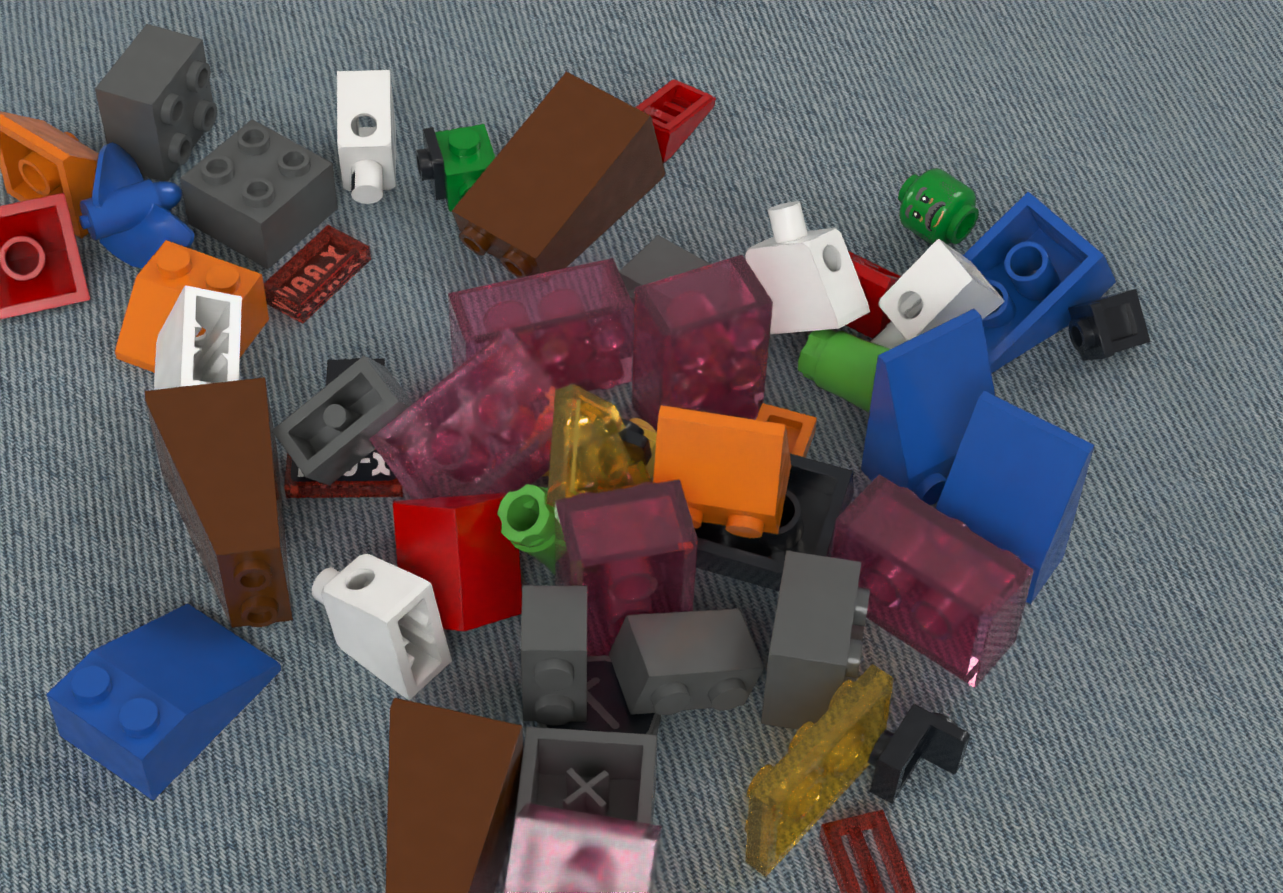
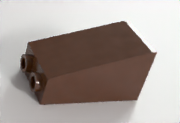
M566 71L452 210L461 232L459 234L460 240L466 247L478 255L483 256L487 252L498 258L502 265L514 276L523 280L529 276L547 286L658 184L666 174L651 116Z
M265 377L145 391V402L162 476L231 627H265L275 622L293 620L278 452L275 435L272 432L274 427Z
M399 698L393 699L390 707L386 893H494L514 831L523 758L522 725Z

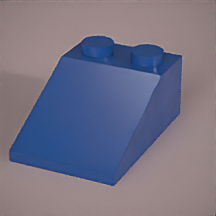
M1027 192L963 255L976 266L1005 300L1003 304L982 320L991 373L1067 327L1071 321L1069 307L1099 299L1116 283L1105 256L1030 192Z
M975 309L878 355L861 470L901 515L921 505L926 507L938 502L978 398L983 391L995 396L982 317Z
M983 391L977 400L933 513L926 550L938 555L945 563L961 567L991 583L1000 592L1012 594L1031 604L1064 557L1095 445Z
M187 603L92 650L46 696L59 735L154 801L281 671V665Z

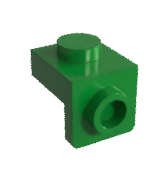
M485 124L435 132L444 161L446 203L450 212H452L458 202L495 159Z

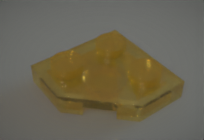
M575 384L556 389L547 504L630 543L649 538L652 480L642 460L632 462L618 434L626 427L616 406Z

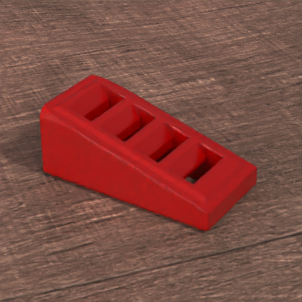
M675 79L668 82L635 107L651 116L663 164L675 154L714 108L716 98Z

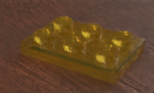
M874 664L856 682L851 679L845 681L833 695L828 711L815 724L811 721L806 722L794 735L789 745L788 753L775 766L767 764L762 767L752 779L746 794L749 798L748 820L744 828L747 833L745 862L765 877L870 765L868 760L872 749L882 732L887 729L894 679Z

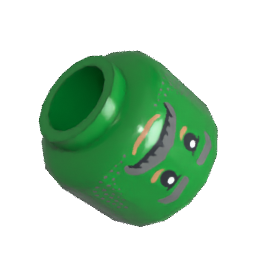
M939 168L927 170L920 176L917 174L910 176L902 185L898 194V200L901 202L899 210L901 224L930 245L938 239L947 245L950 243H960L971 232L979 216V210L975 207V192Z

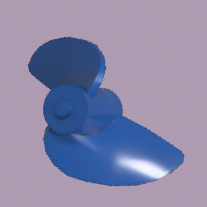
M114 142L102 147L98 156L92 197L80 201L82 216H79L81 226L83 229L88 230L94 241L99 240L110 253L123 262L143 269L165 240L190 248L195 236L194 232L184 222L169 212L182 198L180 186L168 181L152 183L150 179L144 180L137 163L122 147Z

